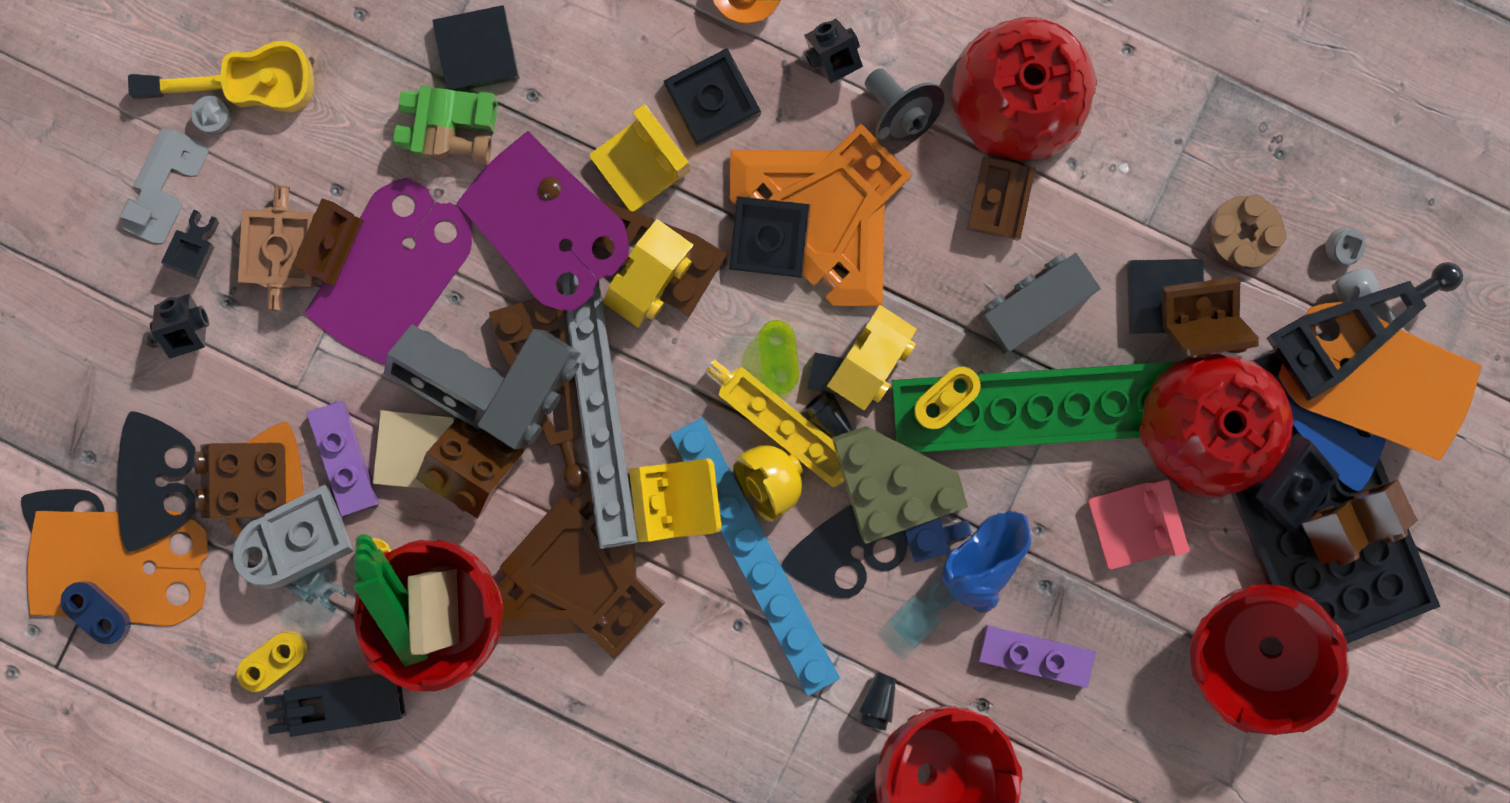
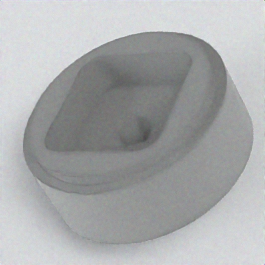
M204 96L194 103L191 110V118L197 128L205 133L214 135L222 133L229 127L232 113L229 106L218 97Z
M1348 227L1338 228L1327 239L1326 254L1333 262L1341 265H1352L1362 257L1365 251V238L1358 230Z

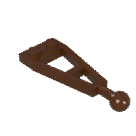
M546 177L538 185V194L546 201L556 199L561 192V184L555 177ZM601 200L621 220L630 223L626 229L629 248L641 228L648 230L656 221L655 219ZM664 223L692 243L693 247L688 256V259L692 261L690 267L681 279L675 276L665 287L660 300L690 317L727 257V253L696 234ZM602 236L595 240L611 255L613 254L614 243L611 239ZM628 257L622 264L624 267L626 266L630 257Z
M534 298L489 312L499 348L510 368L517 358L512 345L527 341L533 329L545 330L550 334L559 331L560 340L571 346L566 310L548 307ZM574 375L569 382L565 381L558 392L559 395L565 394L568 429L557 432L547 413L542 419L540 426L551 446L560 445L566 466L562 473L564 486L570 491L579 492L577 489L586 482L589 470L586 465L580 463L573 441L581 438L577 386Z

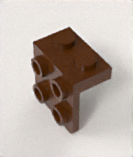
M1236 277L1162 287V328L1184 355L1191 358H1205L1210 353L1225 351L1229 353H1242L1247 348H1254L1259 345L1257 334L1240 317V281Z
M457 418L426 452L416 479L429 490L437 492L454 503L460 510L478 519L485 511L495 488L521 458L524 448L513 449L482 428L478 430Z
M209 443L201 444L200 452H195V473L201 474V489L195 490L196 511H201V518L264 517L266 513L286 504L285 447L283 444Z

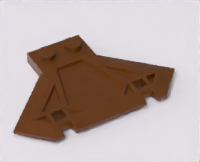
M628 473L629 484H630V491H631V498H632V490H631V482H630V473ZM588 475L583 486L577 489L580 494L571 503L562 496L500 565V568L507 574L499 584L495 581L501 592L504 607L500 636L586 633L615 659L665 602L637 577L635 544L600 549L595 512L590 518L583 513L591 503L593 504L590 477ZM518 585L524 592L516 600L510 593Z

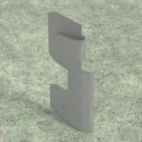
M162 127L133 185L142 191L137 201L128 198L119 216L126 221L123 229L152 243L165 242L182 208V204L176 197L161 191L171 169L187 176L198 175L209 153V150L202 142L177 130L172 129L170 131Z

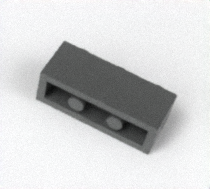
M1063 253L1059 254L1044 265L1048 272L1037 279L1033 274H1030L1014 285L1017 293L1007 300L1001 294L983 306L988 313L979 319L1003 354L1010 352L1101 289L1077 253H1074L1067 259Z
M412 324L387 353L384 375L478 430L480 427L477 425L505 379L494 369L484 367L469 358L463 351L448 346L438 340L432 333L423 331Z
M533 329L477 426L513 449L526 448L527 445H533L542 431V427L539 424L545 414H550L560 401L561 395L558 392L565 381L569 382L579 368L577 359L581 353L545 330Z

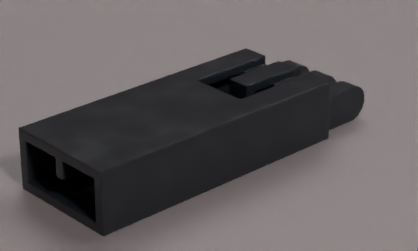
M378 673L290 687L284 690L282 694L263 697L264 705L279 703L280 708L266 711V720L281 718L282 721L281 724L268 726V734L289 732L290 737L399 720L406 716L402 687ZM322 698L324 714L313 715L317 713L316 703L301 706V701Z

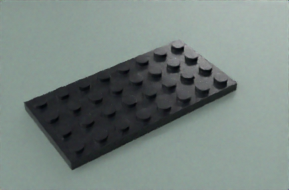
M1328 331L1317 334L1324 341H1332ZM1275 351L1251 360L1274 377L1279 376L1282 361ZM1233 411L1229 412L1224 418V426L1228 432L1235 434L1242 427L1240 415ZM1294 425L1292 427L1289 449L1300 435ZM1355 427L1359 435L1371 437L1369 432ZM1380 458L1370 479L1362 490H1353L1338 478L1313 514L1328 506L1336 507L1352 500V495L1365 489L1388 483L1389 479ZM1268 478L1246 490L1231 494L1267 583L1289 587L1315 599L1314 601L1323 607L1334 623L1341 628L1347 644L1441 607L1409 529L1407 530L1408 535L1398 541L1386 543L1384 539L1370 542L1358 553L1360 557L1353 562L1338 565L1334 561L1321 565L1304 527L1297 535L1288 531L1255 497Z

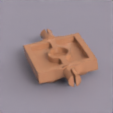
M274 185L273 207L262 210L242 209L238 283L261 285L268 288L266 310L283 311V289L295 286L315 287L316 278L292 267L315 212H297L288 208L290 187L285 185Z

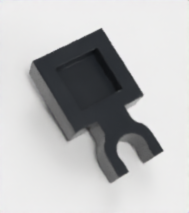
M193 210L189 218L190 229L188 233L176 230L161 263L167 268L199 280L214 250L212 243L206 241V239L214 234L219 221L211 216L208 225L199 227L198 222L202 215L199 211Z

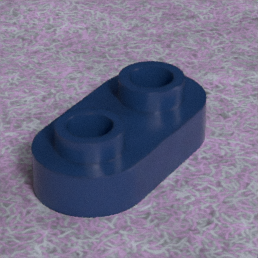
M89 581L77 582L69 585L63 591L60 601L62 610L96 642L112 644L121 641L127 636L131 627L128 613L96 584ZM78 594L84 600L81 608L75 604V597ZM105 619L111 623L109 632L104 631L102 628V622Z

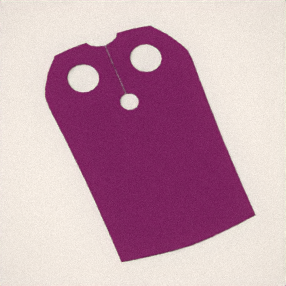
M529 131L497 155L476 177L456 203L507 261L535 298L548 307L559 310H576L594 295L593 290L598 280L608 275L613 276L629 256V242L623 221L574 177ZM546 177H555L561 184L559 196L551 201L542 199L538 194V185ZM602 236L609 237L614 243L613 254L604 260L597 259L592 253V244L597 238ZM563 239L571 240V251L563 252L560 250L559 244ZM566 272L576 275L579 283L577 290L568 296L560 294L556 289L558 277Z
M408 178L391 182L372 195L360 217L364 222L335 287L322 283L304 312L318 326L345 346L384 365L387 353L411 324L416 327L419 326L442 291L467 259L472 246L470 218L451 202L447 204L435 202L430 196L428 188ZM400 194H408L415 201V210L407 217L398 216L392 208L393 200ZM442 220H450L457 227V236L449 243L440 242L434 234L435 226ZM409 236L413 237L416 241L415 247L411 250L405 249L402 244L403 239Z

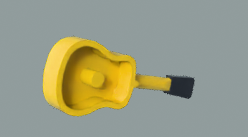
M288 41L267 43L251 52L233 51L227 53L222 60L221 73L216 76L162 79L160 76L128 75L129 96L134 99L163 97V94L223 90L226 99L237 107L247 108L259 105L284 113H292L304 108L311 100L314 87V75L309 58L296 44Z

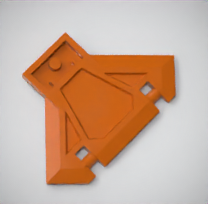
M862 124L854 129L834 150H731L730 200L735 206L737 196L764 199L758 192L763 185L773 194L768 200L811 204L803 276L813 286L823 279L832 289L825 298L833 306H883L885 203L912 177L885 147L883 148ZM838 263L849 272L843 279L833 270Z

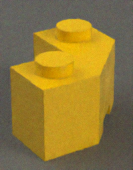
M656 219L628 256L630 259L623 271L617 274L608 286L603 303L637 328L641 326L646 318L652 321L664 305L660 297L665 287L674 276L681 279L690 267L692 261L688 259L693 244Z
M879 305L827 387L864 411L872 400L879 403L890 386L885 380L899 359L905 362L914 349L916 343L911 339L917 328Z

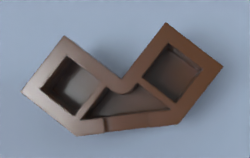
M1399 480L1358 492L1351 496L1352 500L1336 507L1328 506L1319 510L1302 523L1321 565L1334 561L1338 565L1348 564L1357 560L1360 557L1358 553L1370 542L1384 539L1386 543H1392L1408 535L1407 530L1418 520Z

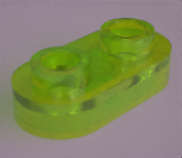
M772 320L761 328L758 337L763 381L766 387L774 393L785 394L796 387L800 377L795 333L788 323L781 320ZM772 334H781L784 342L780 346L772 345L769 340ZM784 369L788 373V379L782 383L777 382L774 378L776 370Z

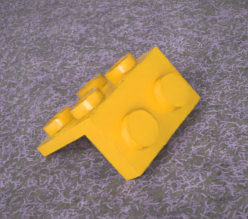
M711 459L629 468L638 542L720 532L721 518L715 468Z

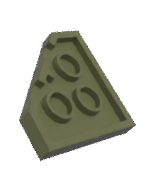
M868 426L832 438L861 540L865 544L968 507L959 473L882 435Z

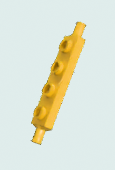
M716 359L711 362V365L720 371L721 374L710 366L707 367L705 372H708L722 384L719 397L786 451L794 455L802 464L832 488L844 482L833 441L830 437L743 367L731 373L717 362Z

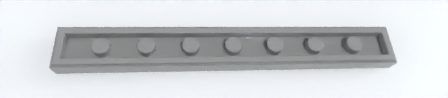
M570 272L561 274L563 295L573 294L578 288V278ZM598 280L593 290L594 295L576 310H566L571 347L581 353L577 359L579 368L575 374L599 547L600 549L637 544L638 539L600 280Z

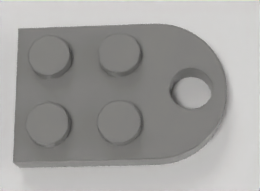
M323 485L266 513L264 517H258L251 521L241 531L235 542L233 560L236 570L245 580L259 588L275 589L354 552L331 489ZM262 551L261 562L253 568H248L249 557L254 552Z

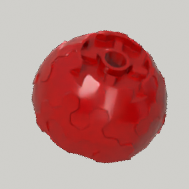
M1021 17L1004 21L994 27L985 29L968 43L956 62L957 67L953 78L951 101L960 126L980 151L988 156L1024 162L1042 158L1050 159L1063 152L1077 140L1082 133L1081 130L1091 110L1093 96L1096 93L1097 79L1087 50L1069 30L1057 23L1042 18ZM1029 67L1038 68L1043 74L1042 84L1037 86L1028 84L1023 76L1024 70Z
M1218 352L1210 353L1205 358L1187 357L1180 362H1176L1157 377L1152 384V389L1145 398L1139 432L1141 442L1146 447L1157 470L1176 484L1179 490L1194 496L1223 498L1225 495L1246 490L1270 477L1289 449L1292 438L1293 416L1283 387L1271 373L1254 361L1245 359L1238 354ZM1231 411L1238 413L1242 419V427L1235 434L1228 432L1224 426V418Z
M417 540L404 544L392 551L384 552L383 554L407 593L408 576L442 569H457L460 643L428 653V659L405 667L356 592L353 620L357 639L365 656L366 663L374 672L381 674L398 686L407 688L408 691L436 692L448 689L467 680L489 659L497 645L502 629L504 613L502 596L490 570L474 553L446 540Z
M1273 584L1252 585L1237 589L1221 598L1209 613L1200 619L1191 640V673L1206 701L1226 723L1247 734L1248 732L1270 735L1304 733L1327 720L1336 710L1339 704L1338 700L1348 679L1349 649L1341 628L1334 623L1323 607L1314 601L1315 599L1289 587ZM1266 637H1275L1281 641L1283 649L1276 655H1269L1262 650L1260 643Z
M957 706L934 707L908 718L907 722L892 732L886 740L878 758L875 771V788L878 803H1019L1021 795L1020 785L1023 780L1022 767L1018 762L1009 737L989 717L970 709L958 708ZM927 763L930 767V776L926 782L920 783L917 778L918 769Z

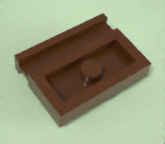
M984 156L980 164L967 230L1019 241L1022 235L1036 167L1021 166L1017 163Z
M322 198L313 215L304 240L298 249L292 267L335 287L364 220L354 216L353 213L338 204Z

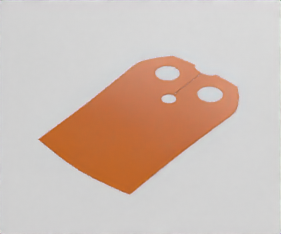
M1343 302L1324 303L1310 307L1305 315ZM1354 313L1334 319L1340 325V335L1333 341L1322 340L1316 333V326L1310 327L1337 370L1340 368L1339 361L1344 358H1351L1372 340ZM1378 318V319L1380 320V322L1382 323V325L1384 326V328H1385L1387 325L1390 324V323H1388V322H1386V321H1384V320ZM1400 329L1345 380L1307 401L1283 363L1279 379L1287 393L1300 407L1375 434L1441 461L1468 413L1482 365Z
M167 510V512L171 515L181 514V512ZM36 511L28 554L30 615L68 617L62 610L60 602L63 591L73 583L89 581L100 587L128 613L131 622L160 626L178 624L192 617L203 608L206 581L203 580L200 570L197 569L201 568L203 560L208 557L207 531L190 518L179 529L157 542L134 551H128L121 537L118 512ZM176 532H186L192 538V549L185 555H177L170 549V538ZM146 561H153L156 567L160 568H156L153 574H147L143 571V565ZM174 582H182L189 588V599L183 605H173L167 599V589ZM78 594L75 597V604L81 608L84 600Z

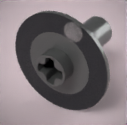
M883 68L871 72L865 81V87L886 109L876 127V139L883 148L898 149L914 142L933 125L943 108L944 93L935 83H921L904 91Z

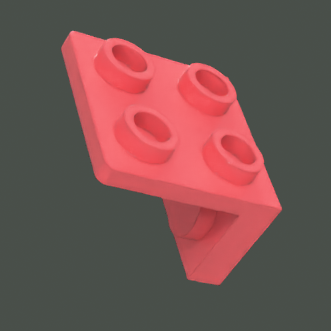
M1155 479L1088 499L1089 509L1108 569H1116L1164 554L1178 556L1190 552L1169 479Z

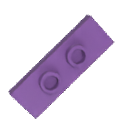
M341 400L306 412L341 517L379 505L345 401Z
M986 624L978 661L1088 688L1096 652Z

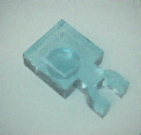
M321 567L285 585V587L310 605L318 597L319 603L333 613L336 611V608L329 603V597L335 592H339L345 598L349 594L337 584L328 583L334 574L325 567Z
M936 581L928 588L926 598L922 602L913 595L888 620L914 648L941 623L933 614L938 609L946 608L954 600L951 595H948L942 602L934 600V592L941 586Z

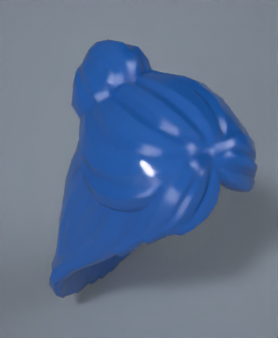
M1016 511L992 515L980 524L975 534L957 549L954 548L942 569V581L955 600L964 606H972L974 610L980 613L991 611L997 606L999 592L1009 582L1032 543L1027 516Z

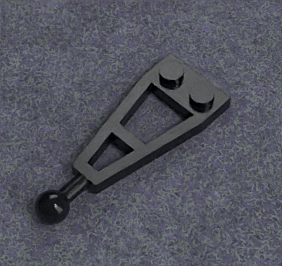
M1452 262L1441 263L1433 269L1431 278L1415 287L1410 281L1302 316L1272 333L1266 339L1307 401L1345 380L1427 306L1423 299L1439 290L1450 292L1457 289L1463 281V272L1458 265ZM1400 297L1407 309L1384 328L1371 306ZM1354 313L1372 340L1337 370L1310 327Z

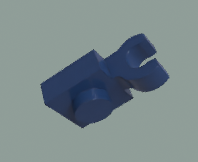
M939 517L906 529L905 534L913 561L916 563L950 553L947 542L972 536V531L967 520L942 527Z

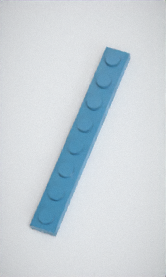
M703 417L671 433L670 436L684 462L707 458L713 461L721 518L720 531L807 696L839 680L840 677Z

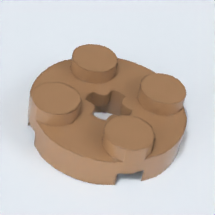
M1260 195L1238 196L1223 203L1213 213L1210 231L1208 232V242L1214 255L1228 266L1243 269H1253L1268 263L1277 255L1281 245L1286 240V231L1280 213ZM1241 223H1244L1246 226L1251 225L1254 229L1251 242L1248 238L1242 240L1239 238L1238 233L1242 230L1240 227Z

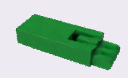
M367 534L359 535L356 538L354 560L355 576L358 579L355 580V591L405 667L428 659V653L418 655L411 654L409 606L406 589L372 538Z

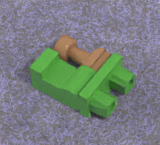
M421 85L419 91H401L398 104L399 112L401 114L415 115L414 128L396 125L393 144L398 148L411 151L417 158L421 159L429 158L440 161L447 159L451 154L472 155L474 163L488 165L492 147L491 136L478 134L475 136L474 141L456 137V128L494 133L499 101L494 93L458 92Z

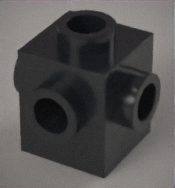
M837 18L819 24L813 31L804 35L809 47L808 50L804 51L809 65L813 71L819 69L830 83L863 67L857 50L860 48V43L851 27L845 29Z
M190 294L177 298L171 297L154 305L150 331L168 358L172 359L205 348L206 327L209 326V318L203 306H197Z

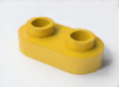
M956 367L948 371L916 401L914 416L917 422L927 429H939L949 423L978 396L980 391L978 375L967 367ZM957 379H961L966 383V390L963 393H958L954 390L953 384ZM929 404H935L938 407L939 413L937 417L930 418L926 414V407Z
M285 631L275 635L240 662L237 668V679L240 685L251 692H259L272 686L305 660L308 653V645L305 638L294 631ZM283 644L290 648V656L288 658L283 657L280 653V648ZM252 667H256L260 671V678L258 680L251 677L250 670Z

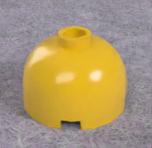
M764 445L749 449L735 458L737 462L733 464V470L741 491L746 498H748L750 493L759 503L754 509L765 520L773 522L796 505L801 496L802 480L800 474H802L803 470L800 462L794 455L790 454L788 456L779 448Z

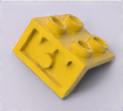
M645 103L633 111L634 122L590 153L591 160L626 207L633 212L639 210L691 171L687 159Z

